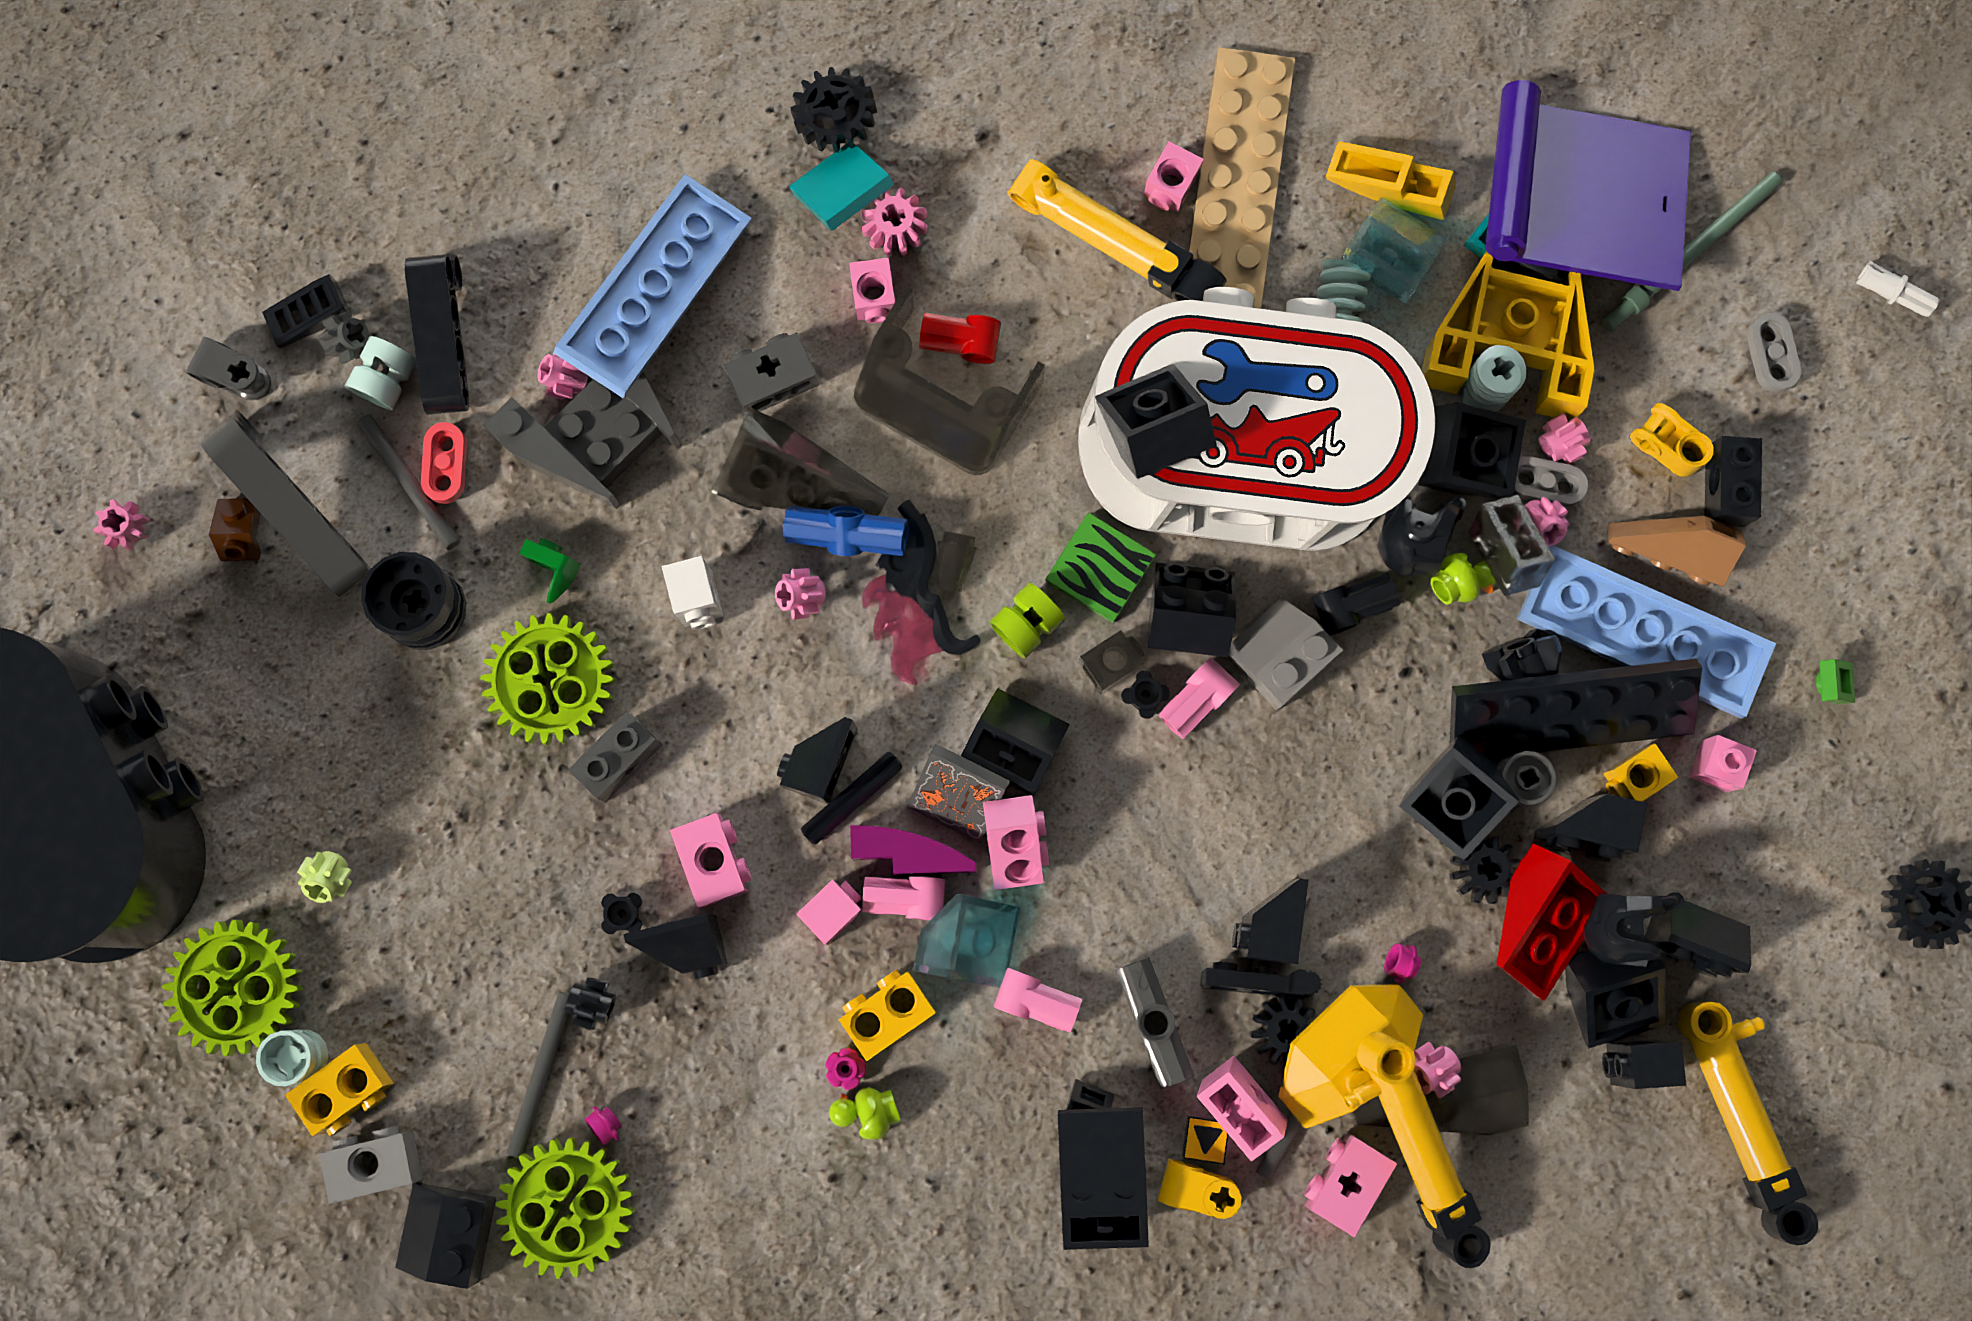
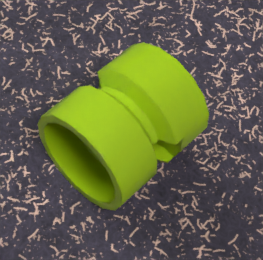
M1028 582L1013 597V607L1004 606L989 621L996 634L1023 659H1026L1041 644L1040 636L1042 634L1050 635L1066 619L1057 605L1031 582ZM1026 611L1036 620L1033 625L1023 616Z

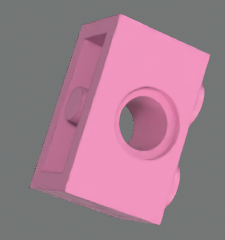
M714 813L670 830L697 908L705 909L749 892L746 883L752 881V877L744 857L737 860L732 844L738 842V838L730 819L723 821L720 814ZM711 849H720L724 855L723 865L716 871H708L703 863L705 854Z

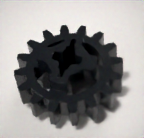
M829 67L828 76L822 77L818 71H815V81L813 83L806 80L801 81L804 93H793L796 105L790 108L795 120L793 122L798 134H803L807 145L816 140L819 151H823L827 144H832L834 152L837 153L842 143H846L852 149L854 148L853 139L856 136L863 140L867 138L864 127L875 126L873 114L877 113V107L871 86H865L863 76L861 75L856 76L852 80L850 70L847 68L844 69L841 76L836 75L833 67Z
M1925 859L1915 861L1914 866L1911 864L1901 865L1899 869L1902 876L1890 875L1887 878L1894 886L1893 890L1881 892L1882 896L1890 899V905L1882 907L1881 912L1892 913L1893 919L1887 923V927H1900L1902 930L1899 933L1898 939L1900 941H1910L1913 939L1914 948H1926L1929 945L1930 949H1944V942L1947 945L1960 943L1956 933L1969 934L1971 932V929L1965 923L1966 919H1972V911L1969 910V904H1972V896H1967L1965 892L1972 885L1971 881H1958L1960 869L1948 868L1945 870V861L1941 860L1932 861L1930 864ZM1922 877L1934 879L1932 882H1927L1926 885L1915 882ZM1933 924L1941 925L1943 927L1935 932H1927L1924 930L1926 927H1931Z

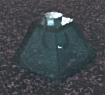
M957 893L921 929L913 971L1000 988L1006 970L1010 965L1020 907Z

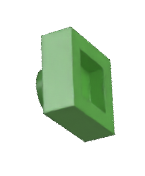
M1838 659L1819 661L1820 672L1816 676V686L1822 696V701L1835 704L1855 703L1853 663Z

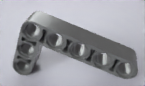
M238 410L234 411L204 435L201 447L323 582L340 597L364 578L371 568L260 445L261 436L252 424Z

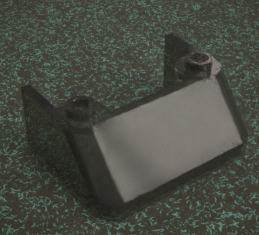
M905 286L873 338L854 388L856 406L866 416L971 475L985 474L995 465L1044 382L1045 365L1039 361L1037 362L1018 395L1004 387L996 386L983 391L974 406L966 403L905 368L912 354V341L909 335L902 329L914 311L912 289Z

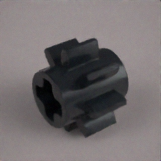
M587 977L585 985L579 983L573 985L565 1007V1013L575 1015L572 1025L587 1030H594L597 1022L604 1025L608 1023L616 1000L615 994L607 992L608 982Z

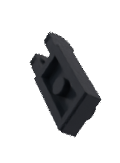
M1213 962L1212 968H1206L1201 972L1200 986L1202 989L1309 998L1310 995L1313 996L1314 993H1318V990L1321 989L1322 979L1319 978L1316 972H1311V970L1307 972L1303 969H1297L1289 976L1279 975V969L1275 967L1254 966V972L1237 971L1238 964Z

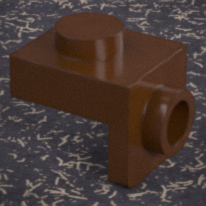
M247 498L217 499L209 537L221 561L260 559L261 550L255 537L261 513Z

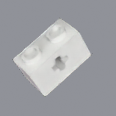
M702 556L661 566L673 613L685 627L691 626L692 630L708 628L716 624L715 619L724 617L712 570Z

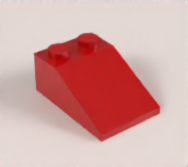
M1533 843L1511 877L1496 965L1537 998L1545 1001L1584 940L1583 927L1591 914L1598 894L1607 893L1572 861Z

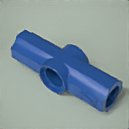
M789 506L786 509L783 522V537L785 538V543L828 547L827 550L830 553L839 556H855L862 552L903 556L906 552L909 538V525L907 519L866 515L864 510L852 506H837L829 510Z

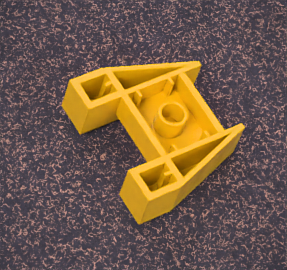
M1486 251L1425 350L1421 371L1428 387L1457 394L1468 379L1473 354L1481 355L1486 349L1496 345L1509 346L1522 356L1527 367L1543 370L1534 413L1554 418L1564 413L1567 421L1578 417L1588 405L1594 374V363L1580 273L1569 271L1561 284L1491 268L1493 256Z

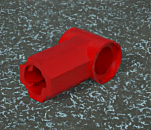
M924 313L920 330L919 349L957 354L962 359L977 364H992L996 359L1001 322L996 318L985 315H969L964 319Z

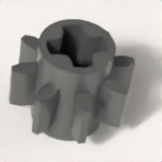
M349 311L337 315V317L333 315L323 320V325L327 329L318 335V339L321 340L322 346L326 351L325 355L339 357L341 364L347 363L354 358H360L364 349L363 346L366 345L370 337L368 329L364 324L365 320L351 318Z

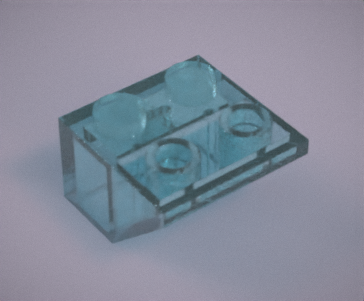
M1381 197L1347 246L1341 260L1358 265L1361 270L1371 274L1369 282L1407 304L1448 240V237Z

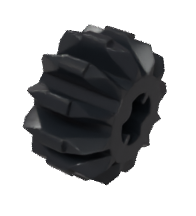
M1490 836L1486 843L1483 840L1465 860H1462L1459 856L1450 857V863L1460 867V871L1449 874L1450 879H1462L1464 881L1457 889L1460 895H1464L1472 889V903H1480L1485 896L1488 904H1496L1498 902V893L1508 897L1509 885L1506 882L1510 883L1511 877L1514 874L1510 872V868L1518 867L1520 859L1508 860L1507 856L1513 850L1511 844H1506L1498 850V836ZM1491 864L1492 873L1479 875L1477 866Z
M1278 995L1276 999L1277 1010L1269 1001H1264L1261 1003V1006L1268 1016L1265 1018L1258 1014L1252 1015L1251 1019L1254 1022L1263 1025L1262 1030H1252L1249 1032L1250 1038H1264V1041L1255 1048L1258 1054H1263L1272 1048L1268 1059L1269 1063L1276 1065L1283 1053V1060L1286 1065L1291 1042L1310 1025L1307 1023V1020L1312 1018L1316 1012L1313 1008H1307L1299 1014L1302 999L1295 997L1288 1009L1286 997ZM1280 1021L1286 1024L1293 1023L1294 1027L1290 1030L1293 1038L1290 1041L1286 1038L1278 1039L1277 1034L1281 1031L1278 1025Z

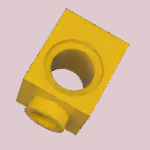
M1655 743L1642 747L1603 773L1608 780L1606 787L1610 795L1641 802L1679 778ZM1633 767L1638 768L1644 775V784L1641 788L1634 786L1630 780V771Z

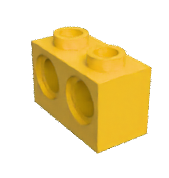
M897 969L876 983L880 991L866 999L864 994L861 993L842 1007L846 1014L838 1020L866 1062L937 1013L909 971L900 975ZM899 988H906L914 995L915 1003L909 1012H898L891 1004L892 994ZM864 1012L874 1013L879 1018L880 1029L874 1036H864L857 1028V1020Z
M362 1043L350 1047L286 1093L285 1096L312 1137L325 1133L332 1137L352 1123L349 1116L361 1107L366 1112L386 1099L387 1096L383 1091L394 1083L368 1044ZM357 1069L363 1070L367 1076V1085L362 1092L355 1089L352 1084V1076ZM322 1094L327 1095L332 1101V1110L327 1117L322 1115L317 1107L318 1099Z

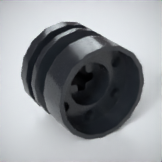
M397 552L382 558L370 569L362 584L361 603L366 617L377 629L389 635L398 643L413 650H431L446 644L459 632L465 620L467 602L462 587L433 560L417 552ZM426 601V605L424 608L418 607L417 610H415L417 604L423 605Z

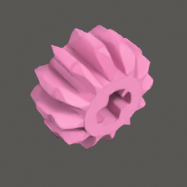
M901 187L898 189L896 196H890L889 190L885 191L882 194L883 200L876 198L869 203L871 209L863 210L861 214L862 220L866 222L862 226L863 235L871 237L870 246L873 249L884 245V254L888 257L892 254L893 248L899 247L900 254L905 256L907 254V243L918 248L921 245L918 235H924L928 231L927 224L923 222L927 218L926 208L918 207L919 198L916 194L905 200V190ZM896 218L901 225L893 227L889 219Z

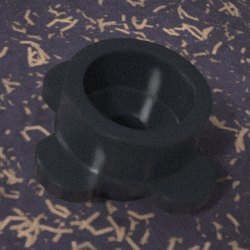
M1146 670L1138 672L1136 674V681L1132 686L1123 689L1121 693L1122 701L1125 704L1133 705L1139 710L1140 717L1144 719L1152 718L1155 715V708L1161 702L1167 701L1170 696L1169 688L1166 685H1160L1156 679L1152 678V674ZM1143 691L1149 692L1148 698L1142 697Z
M612 893L605 895L601 901V905L604 908V921L601 923L602 930L607 934H614L616 931L623 930L628 932L641 930L643 923L639 919V908L643 903L642 898L636 893H630L627 897H617ZM620 910H624L626 912V915L623 918L619 917L618 912Z

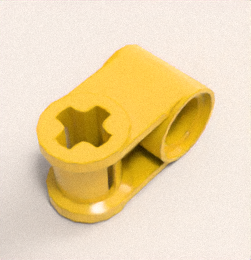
M1656 403L1651 408L1652 415L1640 429H1634L1630 434L1632 442L1640 450L1651 455L1674 474L1681 477L1694 475L1713 456L1714 447L1711 440L1685 421L1674 409L1662 403ZM1660 426V430L1655 434L1654 431ZM1682 448L1692 449L1696 453L1697 462L1687 460L1683 455Z
M1169 1158L1157 1200L1178 1209L1196 1211L1215 1218L1227 1219L1238 1212L1242 1197L1232 1179L1206 1171L1193 1164ZM1221 1187H1227V1193L1232 1198L1231 1202L1224 1201L1221 1207H1216L1214 1198L1210 1196L1211 1193H1219Z

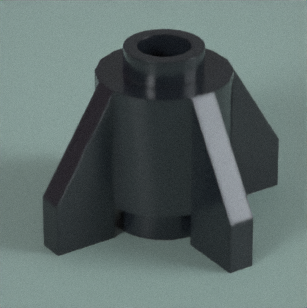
M1537 628L1530 630L1523 639L1517 640L1504 648L1500 647L1484 651L1482 657L1487 669L1501 681L1558 674L1562 647L1557 635L1542 638Z

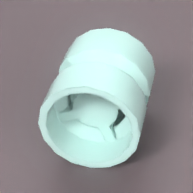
M370 336L360 355L363 364L353 368L344 387L379 407L393 410L402 392L399 383L409 379L417 363L416 358L383 339ZM379 366L389 370L387 376L376 371Z
M311 1030L279 1031L270 1034L262 1041L257 1050L256 1065L259 1074L265 1081L275 1086H291L302 1083L327 1065L329 1052L326 1042L319 1034Z

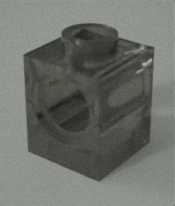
M1122 630L1081 655L1078 662L1099 694L1102 695L1142 668L1144 663L1140 658L1144 656V652L1132 635L1126 638ZM1110 651L1119 652L1125 659V666L1120 670H1110L1105 666L1103 656Z

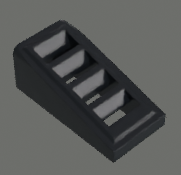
M328 274L311 282L262 313L274 341L280 349L325 329L323 320L333 315L337 317V315L346 311L350 312L337 281ZM326 296L330 306L324 309L320 298ZM311 302L317 312L312 317L306 306ZM296 309H299L303 318V322L297 324L292 313ZM282 315H285L290 330L285 333L277 319Z

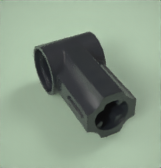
M1388 573L1348 588L1346 585L1339 586L1312 598L1324 630L1329 636L1359 625L1361 620L1377 616L1400 605L1397 588Z

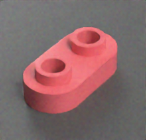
M441 422L433 425L426 432L423 441L421 487L430 499L440 504H449L456 501L462 495L465 487L467 439L463 432L454 424ZM446 440H453L452 449L442 451V444ZM443 479H450V487L447 490H440L439 483Z

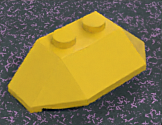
M1399 984L1350 985L1291 1042L1284 1070L1283 1086L1280 1087L1279 1099L1305 1129L1355 1111L1361 1104L1354 1108H1349L1345 1104V1096L1350 1094L1353 1089L1371 1080L1369 1073L1361 1068L1357 1060V1049L1361 1040L1370 1033L1383 1032L1408 1045L1414 1052L1423 1019L1422 1012ZM1389 1052L1385 1054L1382 1065L1389 1058Z

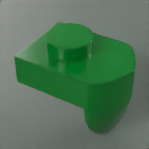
M540 538L537 544L525 539L519 554L528 562L555 572L546 601L551 604L572 584L581 564L561 554L563 548L549 540Z

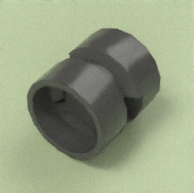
M1524 751L1502 759L1495 765L1520 799L1514 806V809L1543 802L1552 794L1556 786V773L1553 765L1545 756L1537 752Z

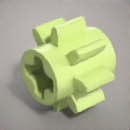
M330 851L317 852L313 859L306 857L298 869L297 873L302 876L298 884L301 886L303 894L309 899L319 903L332 902L336 895L344 897L352 883L348 879L352 870L348 868V863L339 854Z

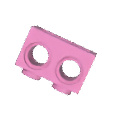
M1032 795L983 802L994 890L1044 883L1042 866H1049V856L1046 841L1039 842V837L1046 836V826L1043 811L1035 812Z

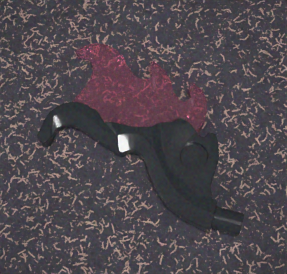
M909 499L897 508L903 518L907 519L909 525L906 552L903 556L882 554L876 567L879 570H885L886 574L868 583L863 591L862 605L863 609H866L872 599L879 601V611L873 625L874 638L876 641H879L883 631L891 633L893 637V650L890 659L893 672L900 681L910 685H917L918 681L911 673L914 665L920 659L941 652H946L950 655H962L977 647L981 640L978 635H974L966 640L956 638L950 630L946 612L939 595L933 594L928 589V582L936 559V541L925 514H920Z

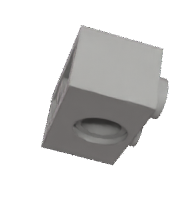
M397 1125L373 1131L374 1140L358 1143L357 1135L332 1141L333 1150L319 1153L328 1204L423 1180L413 1130L400 1133ZM367 1151L375 1154L378 1159V1168L374 1174L367 1172L363 1166V1157Z

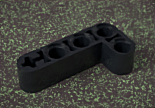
M443 254L406 258L405 279L424 411L427 415L466 412L469 410V390L456 291H461L462 271L458 256Z

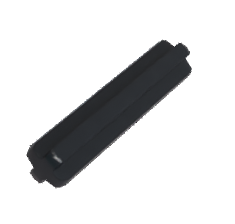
M886 752L801 828L802 834L810 843L818 844L901 771L902 763L893 753Z

